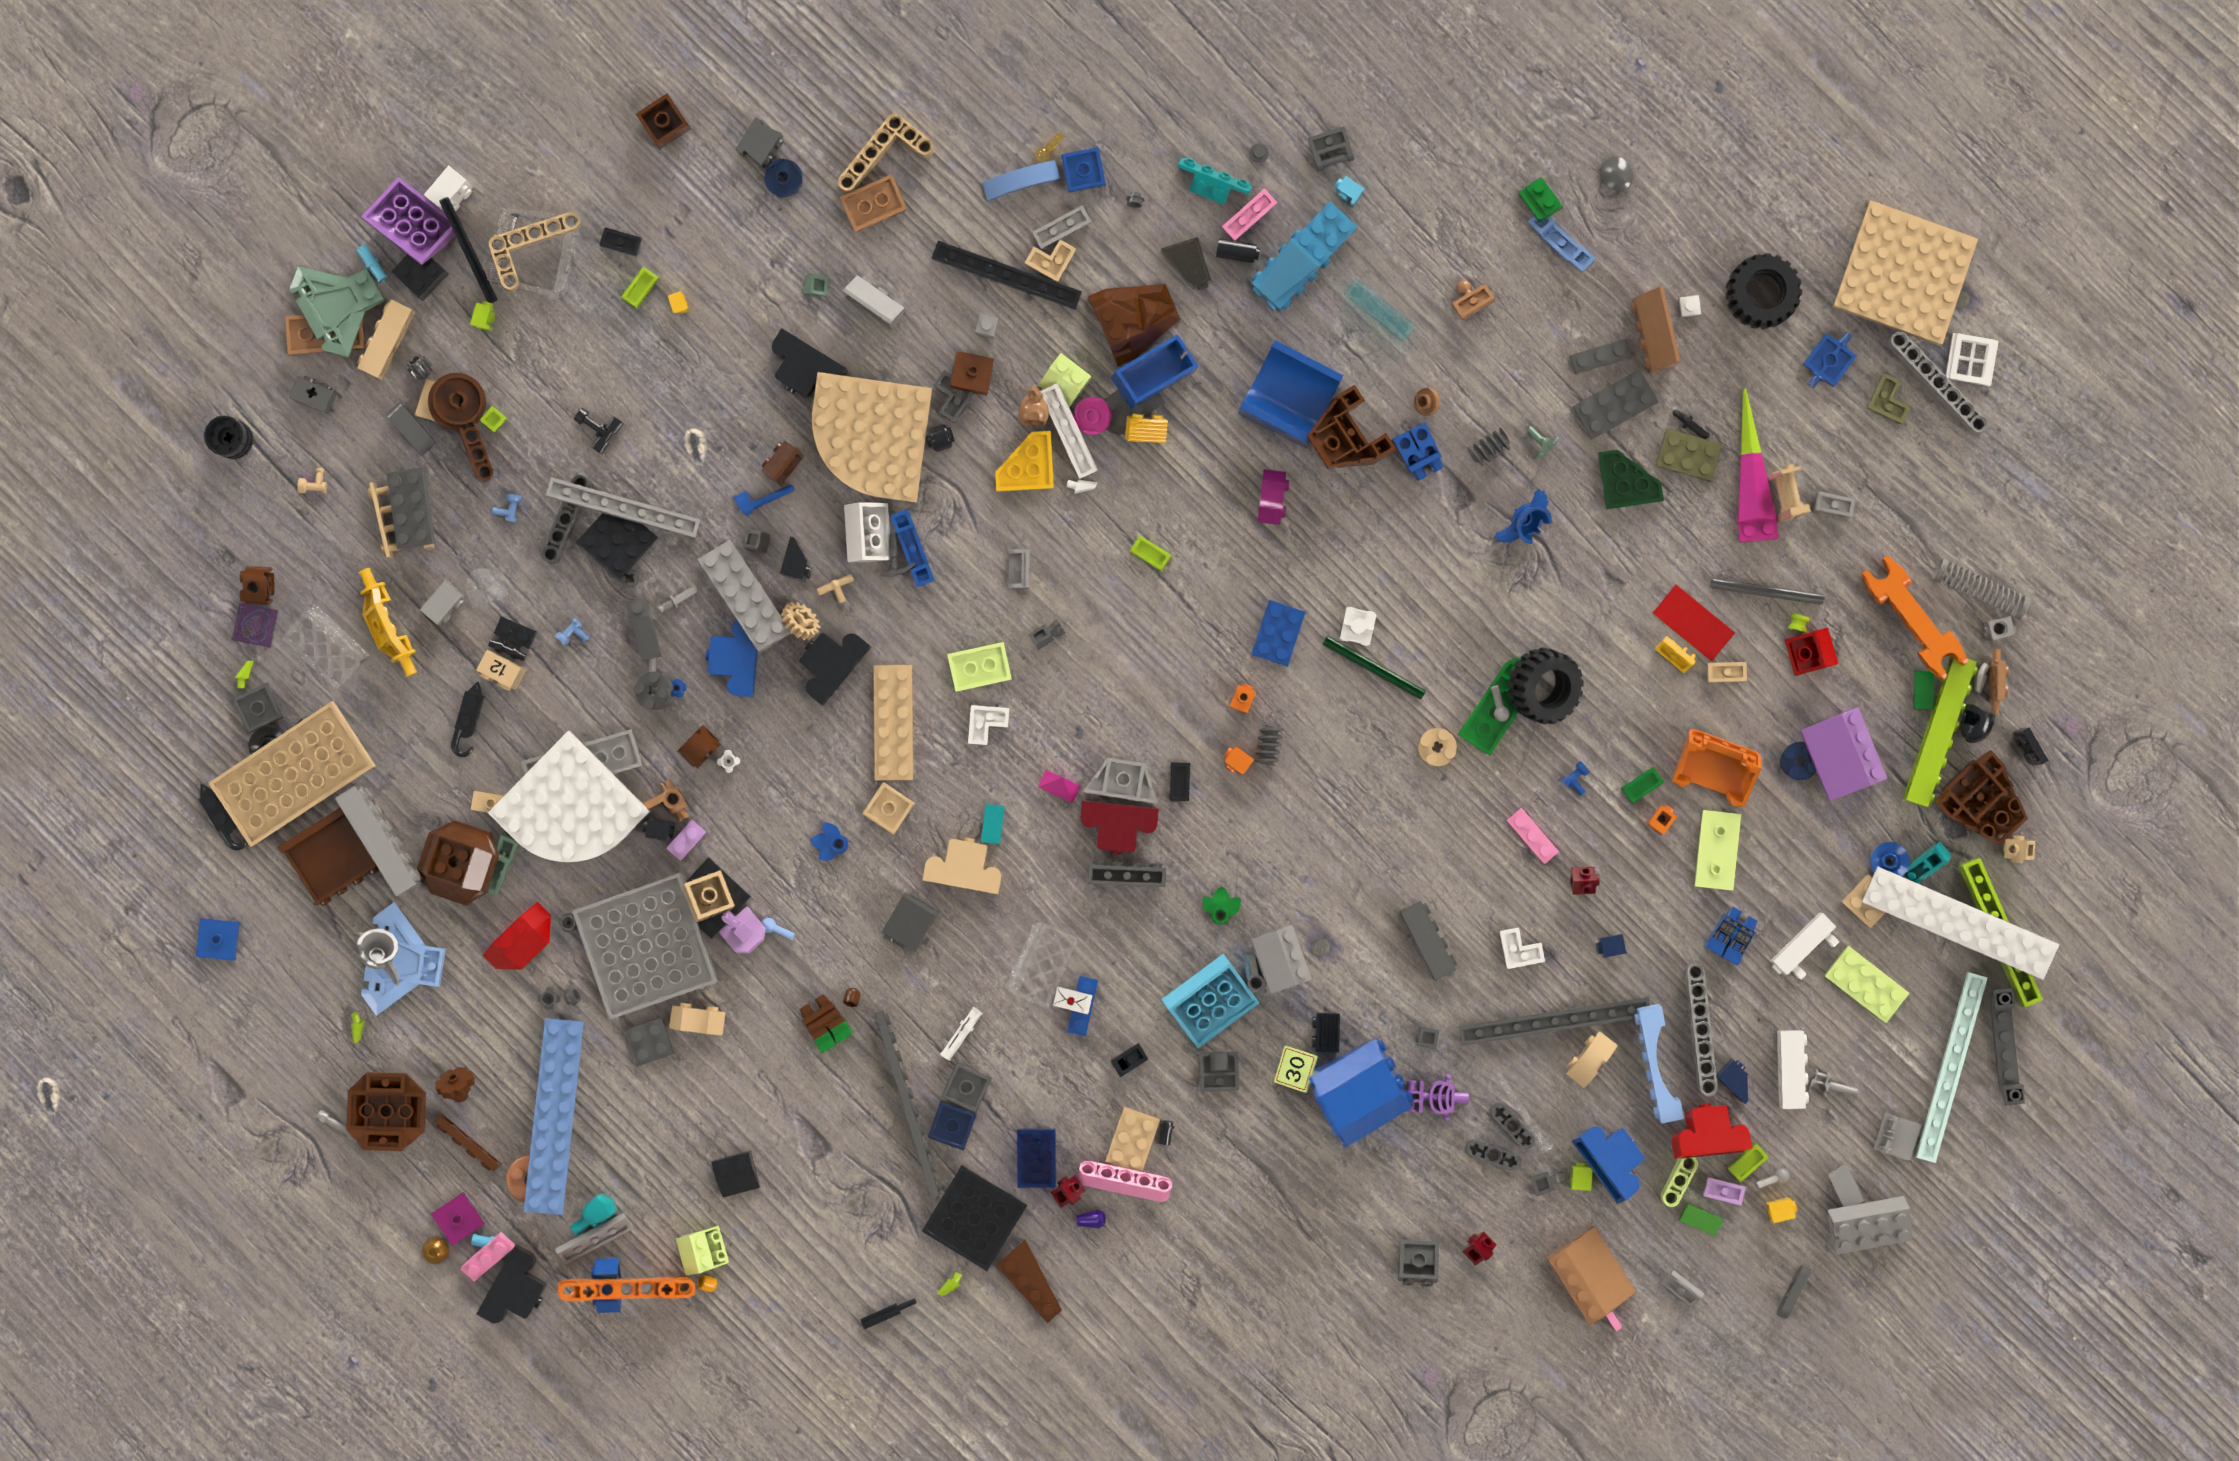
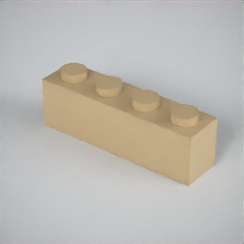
M390 300V303L387 302L384 306V315L375 324L374 330L376 331L373 337L368 339L366 343L367 349L364 354L360 355L357 362L358 369L380 380L383 379L415 314V311L394 300Z

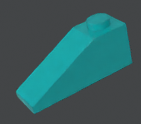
M1938 841L1910 862L1907 872L1902 877L1918 884L1947 864L1952 855L1941 841Z

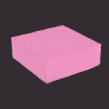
M1612 1311L1605 1316L1615 1331L1622 1328V1325Z

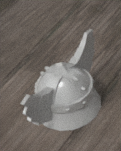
M371 929L364 933H356L354 941L359 948V958L363 964L372 969H384L393 983L398 986L399 976L396 972L397 969L392 963L398 950V942L395 936L383 929Z

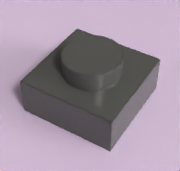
M1420 1027L1417 1046L1436 1049L1439 1030Z

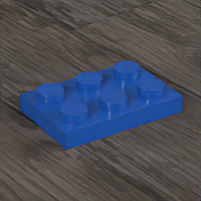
M1269 600L1251 655L1288 667L1305 611Z

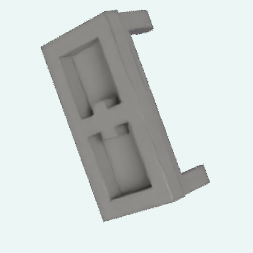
M1030 549L1009 550L1008 589H1030Z
M1848 1163L1828 1173L1843 1207L1864 1202L1863 1194Z

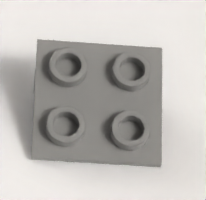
M1884 1113L1873 1149L1910 1161L1922 1124Z

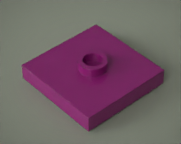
M464 1192L431 1214L452 1246L485 1224Z

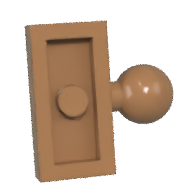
M1461 280L1458 282L1456 289L1459 294L1465 296L1454 301L1452 304L1461 319L1465 320L1495 302V297L1486 284L1471 291V283L1467 280Z

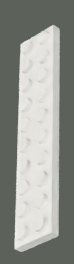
M1878 866L1862 900L1865 904L2044 980L2059 946L2058 943Z

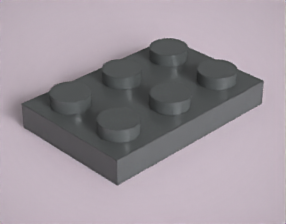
M1116 390L1104 399L1111 409L1112 419L1110 425L1118 436L1126 432L1127 416H1132L1133 413H1142L1144 417H1147L1165 404L1161 395L1157 394L1131 410L1119 390Z

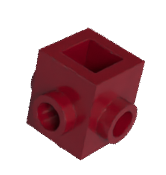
M1594 867L1571 868L1570 883L1572 894H1596V886H1599L1600 880L1599 874H1595Z
M1075 1175L1069 1179L1065 1176L1057 1182L1058 1186L1050 1193L1060 1208L1069 1203L1073 1205L1081 1200L1080 1195L1085 1192V1189Z
M1483 1231L1478 1235L1473 1234L1467 1240L1469 1244L1462 1251L1476 1266L1483 1260L1487 1261L1494 1254L1492 1251L1496 1244Z

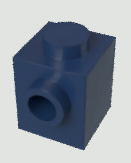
M1623 934L1598 938V943H1596L1597 953L1601 954L1603 958L1627 953Z

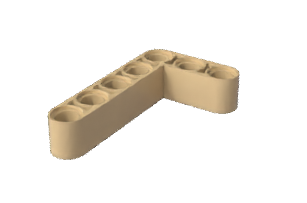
M898 114L890 115L839 177L838 184L841 191L847 194L856 190L896 139H899L922 158H929L933 155L934 147L932 141ZM897 120L900 122V126L892 128L890 127L891 122ZM908 132H913L915 134V138L913 140H907L905 139V135ZM886 135L888 136V141L880 143L878 141L879 137ZM923 144H928L930 149L927 152H922L920 147ZM869 150L876 151L874 158L866 156ZM857 165L864 166V171L861 173H856L854 169ZM847 179L852 181V185L849 188L842 186V183Z
M568 212L496 235L489 240V248L501 284L505 290L513 292L520 285L510 252L577 231L580 228L581 221L576 213ZM571 217L577 219V223L573 227L566 224L567 220ZM555 223L559 227L558 230L553 233L548 231V226ZM531 230H539V237L531 238ZM520 235L522 237L521 242L513 244L511 242L513 236ZM496 241L503 242V247L500 250L493 249V244ZM502 259L509 260L507 268L499 267V262ZM509 277L516 280L512 287L505 285V281Z

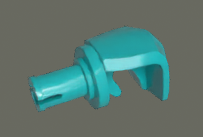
M599 1194L591 1199L581 1210L582 1217L570 1226L573 1233L578 1236L589 1225L597 1227L599 1223L604 1222L615 1214L618 1210L615 1200L606 1194Z

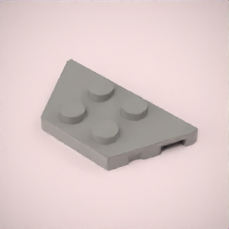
M1107 757L1084 789V793L1157 804L1146 763Z

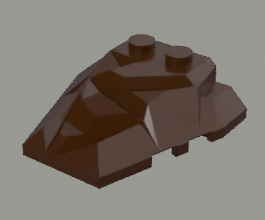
M1166 284L1109 288L1088 296L1118 367L1139 357L1146 348L1150 347L1155 340L1180 320Z
M1992 750L1981 755L1977 760L1970 761L1943 787V793L1935 803L1948 818L2000 846L2028 819L2019 797L2014 792V785L2008 778L2005 764Z

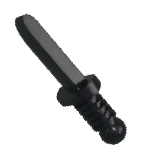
M1677 409L1673 411V416L1684 423L1682 426L1684 429L1688 427L1702 438L1709 437L1710 434L1692 421L1694 417L1690 415L1688 418Z

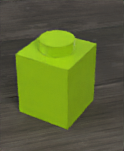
M1576 1162V1165H1571L1570 1189L1591 1191L1593 1170L1588 1166L1587 1162Z

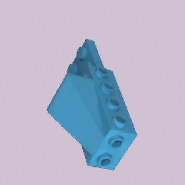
M1329 201L1301 231L1299 229L1295 231L1288 244L1284 243L1278 250L1280 254L1275 259L1271 257L1266 262V268L1262 273L1258 271L1252 277V291L1259 298L1262 296L1267 301V306L1273 311L1275 309L1278 312L1282 309L1286 310L1292 304L1291 299L1295 295L1299 296L1306 289L1304 285L1308 281L1312 282L1319 275L1317 271L1321 267L1325 269L1332 261L1330 259L1331 256L1352 235L1358 226Z

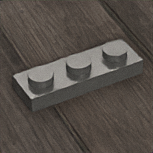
M1623 339L1572 354L1570 358L1574 372L1578 374L1629 359L1631 355L1627 341Z

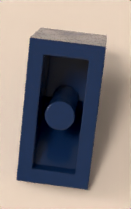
M1730 1059L1716 1074V1077L1742 1103L1746 1104L1748 1102V1074L1744 1071L1746 1067L1739 1060L1735 1062Z

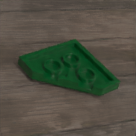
M1619 450L1598 452L1606 510L1664 501L1661 481L1651 476L1634 461L1632 462Z

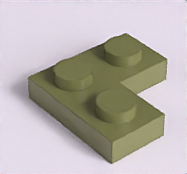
M1883 373L1866 409L1900 425L1903 424L1910 406L1893 399L1901 381Z

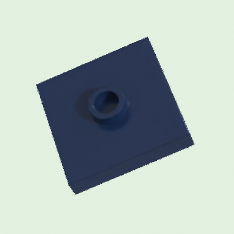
M940 1101L928 1138L964 1150L977 1114Z

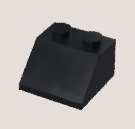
M790 536L780 574L784 577L806 582V579H810L813 568L810 567L811 564L799 542Z
M751 1150L715 1159L711 1162L722 1197L760 1188Z

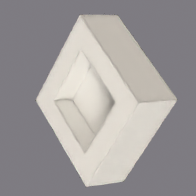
M1699 295L1679 298L1681 317L1701 315Z

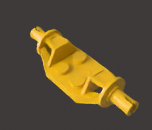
M371 568L360 571L359 575L366 587L360 592L361 596L365 595L362 615L378 650L391 657V663L400 662L406 677L416 674L417 670L410 658L416 653V650L412 649L407 635L397 637L396 628L391 624L388 618V611L383 606L391 600L385 589V582L376 583Z

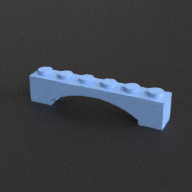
M1655 1004L1636 1008L1637 1014H1634L1636 1025L1640 1027L1641 1033H1638V1039L1644 1047L1642 1058L1648 1067L1645 1073L1647 1081L1651 1082L1652 1089H1649L1651 1100L1655 1102V1107L1653 1108L1654 1117L1661 1124L1684 1119L1681 1101L1678 1097L1673 1098L1668 1092L1660 1076L1657 1064V1040L1661 1027L1665 1026L1662 1006Z

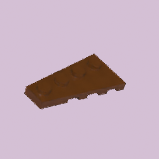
M1025 1239L996 1266L1048 1323L1062 1309Z

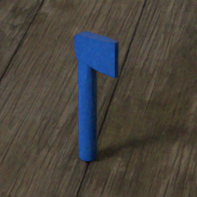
M790 484L753 502L750 501L748 491L733 498L742 513L748 516L752 514L754 509L793 492L794 487Z

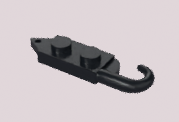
M476 682L468 691H465L456 721L451 749L459 757L469 756L473 750L471 746L466 752H461L458 749L461 737L468 738L475 733L485 698L482 695L479 682Z
M200 784V799L198 800L226 845L232 850L244 849L247 846L245 838L241 844H236L232 840L230 834L236 829V824L213 789Z

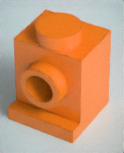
M1659 805L1651 818L1646 822V825L1660 835H1664L1677 818L1673 814L1675 810L1668 805ZM1660 815L1665 817L1664 822L1658 820Z

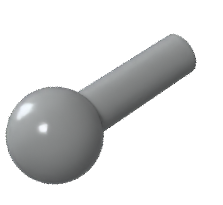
M1493 686L1491 690L1496 706L1494 717L1496 720L1503 722L1508 719L1509 711L1503 706L1499 686Z
M1780 1168L1776 1170L1773 1176L1755 1182V1187L1761 1189L1776 1182L1784 1184L1788 1182L1790 1174L1786 1169Z

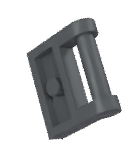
M1345 127L1308 138L1317 171L1324 170V167L1340 162L1354 160ZM1345 148L1346 153L1325 160L1320 158V155Z

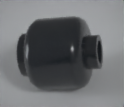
M942 424L928 430L929 436L926 437L928 447H933L936 452L951 448L952 442H955L951 427L947 428L946 425Z

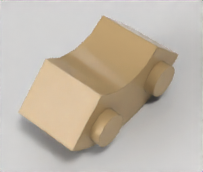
M680 1003V1006L672 1005L670 1029L723 1035L726 1012L718 1011V1007L707 1006V1009L693 1008L690 1003Z
M1600 1031L1595 1036L1591 1035L1586 1040L1585 1045L1587 1046L1577 1058L1574 1056L1568 1063L1570 1068L1566 1074L1583 1088L1598 1074L1597 1070L1604 1062L1606 1063L1618 1046Z

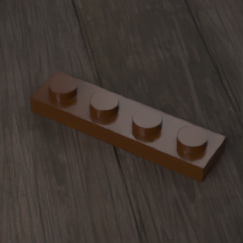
M444 1114L439 1115L435 1120L440 1131L443 1133L448 1132L452 1136L453 1142L459 1146L462 1144L467 1148L466 1152L473 1158H479L482 1161L481 1165L490 1171L492 1169L494 1171L502 1164Z

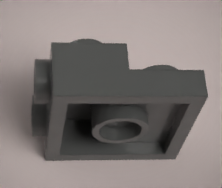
M1400 1240L1398 1281H1403L1402 1284L1407 1286L1414 1285V1282H1421L1422 1286L1426 1287L1437 1283L1439 1242Z

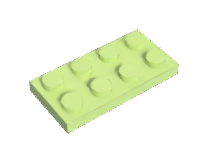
M1846 946L1824 975L1884 1023L1889 1021L1909 995L1908 991L1850 946Z

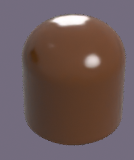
M856 988L847 989L843 1003L849 1007L858 1006L861 996L860 991Z

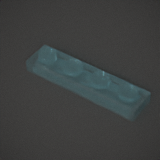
M1357 278L1344 293L1345 296L1403 342L1416 327V325Z

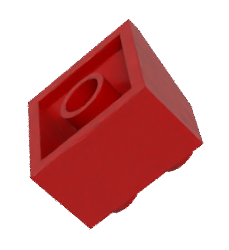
M1828 627L1784 639L1795 676L1838 664Z

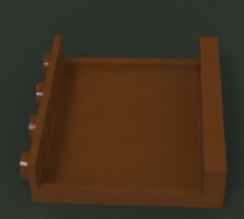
M341 807L278 846L281 853H285L314 899V905L321 904V906L328 904L332 901V896L344 894L348 891L347 887L351 884L356 886L364 881L363 877L367 874L373 875L380 871Z

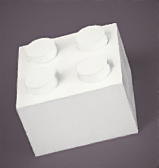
M448 165L424 195L442 211L439 200L449 197L456 212L460 207L459 203L471 195L473 186Z

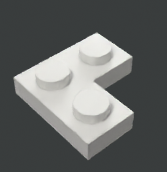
M971 705L968 744L987 745L989 726L1008 728L1010 708Z
M1519 927L1499 931L1507 969L1545 962L1542 943L1522 946Z

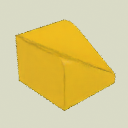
M681 291L668 295L673 313H688L690 311L685 296Z

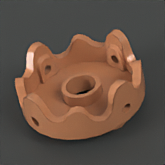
M530 1155L520 1157L513 1162L506 1175V1184L510 1194L525 1203L527 1185L525 1177L528 1175Z

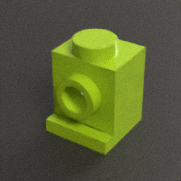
M482 301V304L476 303L470 325L474 328L492 332L490 323L493 324L495 319L494 304Z

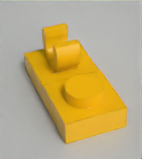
M1667 636L1655 648L1659 654L1683 673L1689 670L1696 662L1694 660L1695 654L1689 656L1686 653L1687 647L1681 649Z

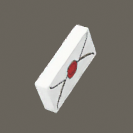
M1057 987L1053 1006L1088 1014L1092 995Z

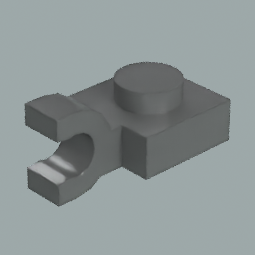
M1056 619L1047 628L1043 625L1029 634V637L1037 649L1040 650L1054 641L1053 636H1062L1066 632Z
M1548 1171L1530 1178L1537 1197L1554 1191L1553 1184L1566 1180L1562 1171L1552 1176H1549Z

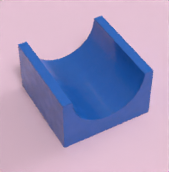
M1274 340L1254 383L1239 408L1238 414L1306 449L1309 443L1306 436L1329 405L1343 375Z

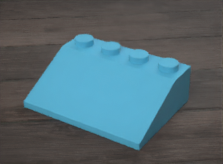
M1224 954L1161 999L1197 1048H1200L1259 1004V1001Z

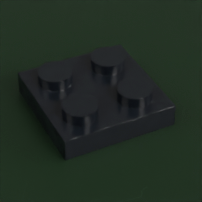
M2030 727L2020 728L2013 732L2015 734L2014 740L2019 747L2022 746L2025 752L2024 757L2029 764L2042 765L2049 761Z

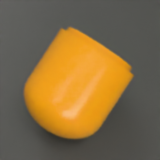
M704 1274L698 1282V1288L707 1292L715 1291L718 1285L716 1278Z

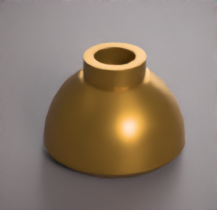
M439 1237L428 1239L422 1247L424 1259L431 1264L442 1263L449 1254L448 1244Z

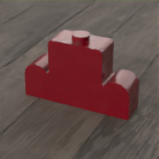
M1082 801L1081 822L1088 828L1099 825L1098 849L1110 850V854L1121 855L1122 851L1135 852L1137 829L1146 834L1155 831L1159 809Z

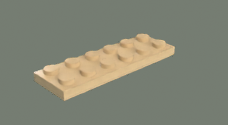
M874 665L875 781L914 780L912 665Z

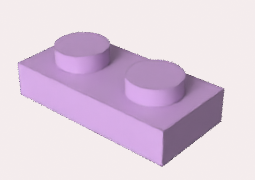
M691 820L670 843L667 849L682 861L707 832L694 820Z
M1707 1177L1703 1196L1742 1205L1746 1187Z

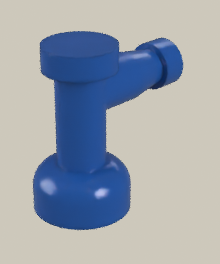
M1579 761L1576 764L1577 769L1561 780L1568 788L1572 786L1581 796L1586 791L1576 779L1581 775H1588L1590 771Z

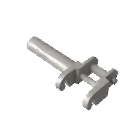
M1818 1069L1812 1073L1814 1076L1813 1079L1810 1078L1807 1090L1808 1093H1811V1088L1816 1083L1825 1086L1823 1097H1827L1829 1089L1854 1096L1858 1094V1088L1834 1082L1828 1083V1080L1831 1079L1830 1073H1818ZM1817 1077L1825 1078V1081L1820 1082L1816 1081Z

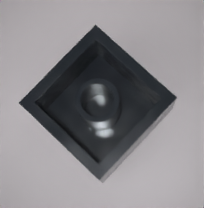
M408 254L391 271L422 301L449 274L432 257L421 265Z

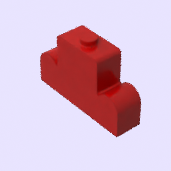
M1711 1104L1699 1105V1108L1685 1112L1687 1130L1676 1133L1671 1139L1674 1159L1741 1153L1753 1149L1749 1129L1743 1124L1731 1127L1726 1105L1711 1107Z

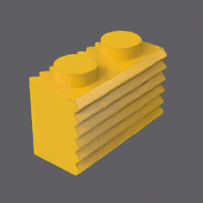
M1133 413L1132 416H1127L1125 439L1133 442L1166 443L1168 420L1163 418L1161 414H1151V417H1144L1142 413Z

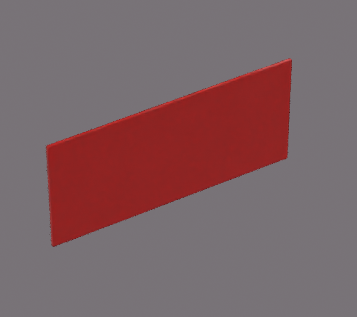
M1678 585L1672 588L1653 612L1655 616L1711 661L1714 660L1735 634L1732 629Z

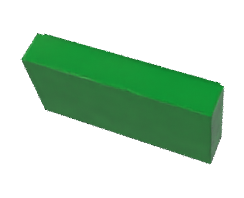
M1914 671L1913 709L1934 710V674L1931 671Z
M1651 767L1623 786L1621 790L1630 803L1633 804L1664 782L1654 767Z

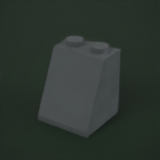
M904 892L882 931L885 934L884 938L892 943L895 940L902 944L900 947L909 953L911 950L915 952L939 911L908 892Z

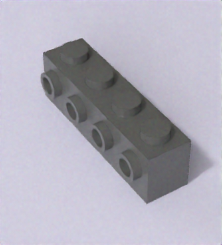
M1093 861V865H1089L1088 884L1165 887L1166 868H1162V864L1151 863V867H1143V863H1132L1131 866H1124V862H1112L1111 866L1105 865V861Z

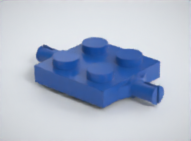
M1845 332L1843 337L1837 340L1826 333L1802 364L1814 375L1808 383L1811 388L1814 389L1820 380L1827 382L1832 387H1835L1857 357L1846 345L1852 337L1851 334Z

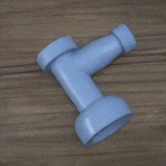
M506 494L509 508L498 509L493 507L492 515L505 516V521L516 522L517 503L521 502L522 496Z
M575 618L572 619L573 622L563 633L558 632L555 635L565 646L568 645L569 637L573 633L583 639L584 643L590 638L581 629L583 625Z

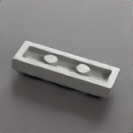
M1082 205L1033 231L1032 234L1042 250L1092 222Z

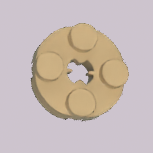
M1433 728L1426 731L1418 743V753L1421 759L1432 766L1446 765L1456 754L1457 745L1455 738L1445 729ZM1434 742L1442 744L1441 752L1436 753V750H1432Z

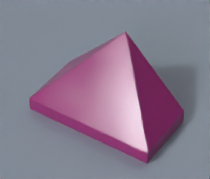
M1045 770L1038 787L1073 803L1080 785Z

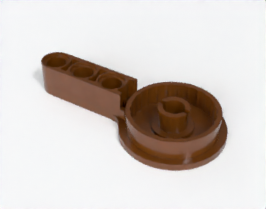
M463 373L446 374L440 377L429 391V411L438 424L459 433L476 479L479 482H487L493 476V468L477 427V423L483 416L486 408L484 390L469 375ZM454 396L462 398L463 403L460 406L452 402ZM466 433H474L476 440L473 442L468 441L465 436ZM479 450L483 455L482 459H474L472 452ZM481 468L487 469L489 477L482 478L479 475V470Z

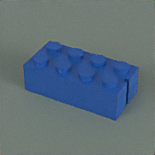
M1179 335L1172 337L1119 368L1111 376L1112 381L1131 410L1193 374L1199 367L1190 352L1181 359L1187 347Z

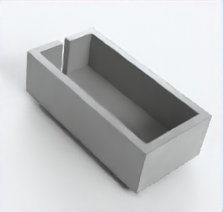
M1904 1196L1828 1210L1830 1241L1836 1254L1913 1241L1910 1207Z

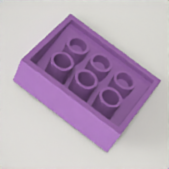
M399 177L361 216L362 220L421 265L447 246L455 237L445 213Z
M1858 707L1800 730L1828 801L1835 800L1887 779Z

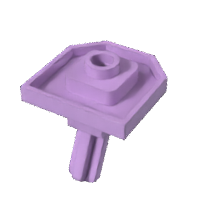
M748 906L736 916L730 911L722 913L721 919L726 925L718 932L736 953H751L764 941L766 927Z

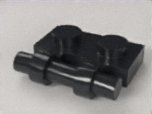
M501 616L493 633L500 636L498 642L491 639L488 646L494 648L496 652L510 655L512 659L524 661L527 654L520 651L522 647L531 648L537 631ZM507 640L516 643L514 649L505 645Z

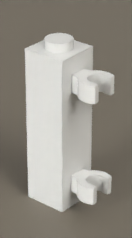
M1818 913L1770 960L1774 964L1772 968L1779 975L1781 973L1788 975L1792 971L1798 979H1802L1806 973L1798 964L1822 940L1825 939L1831 947H1835L1839 943V940L1831 934L1836 926L1823 913Z

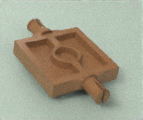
M1993 649V660L1989 663L1988 702L1992 703L1991 714L1999 715V703L2008 696V686L2005 685L2009 674V668L2006 666V662H2001L2000 660L2001 649Z

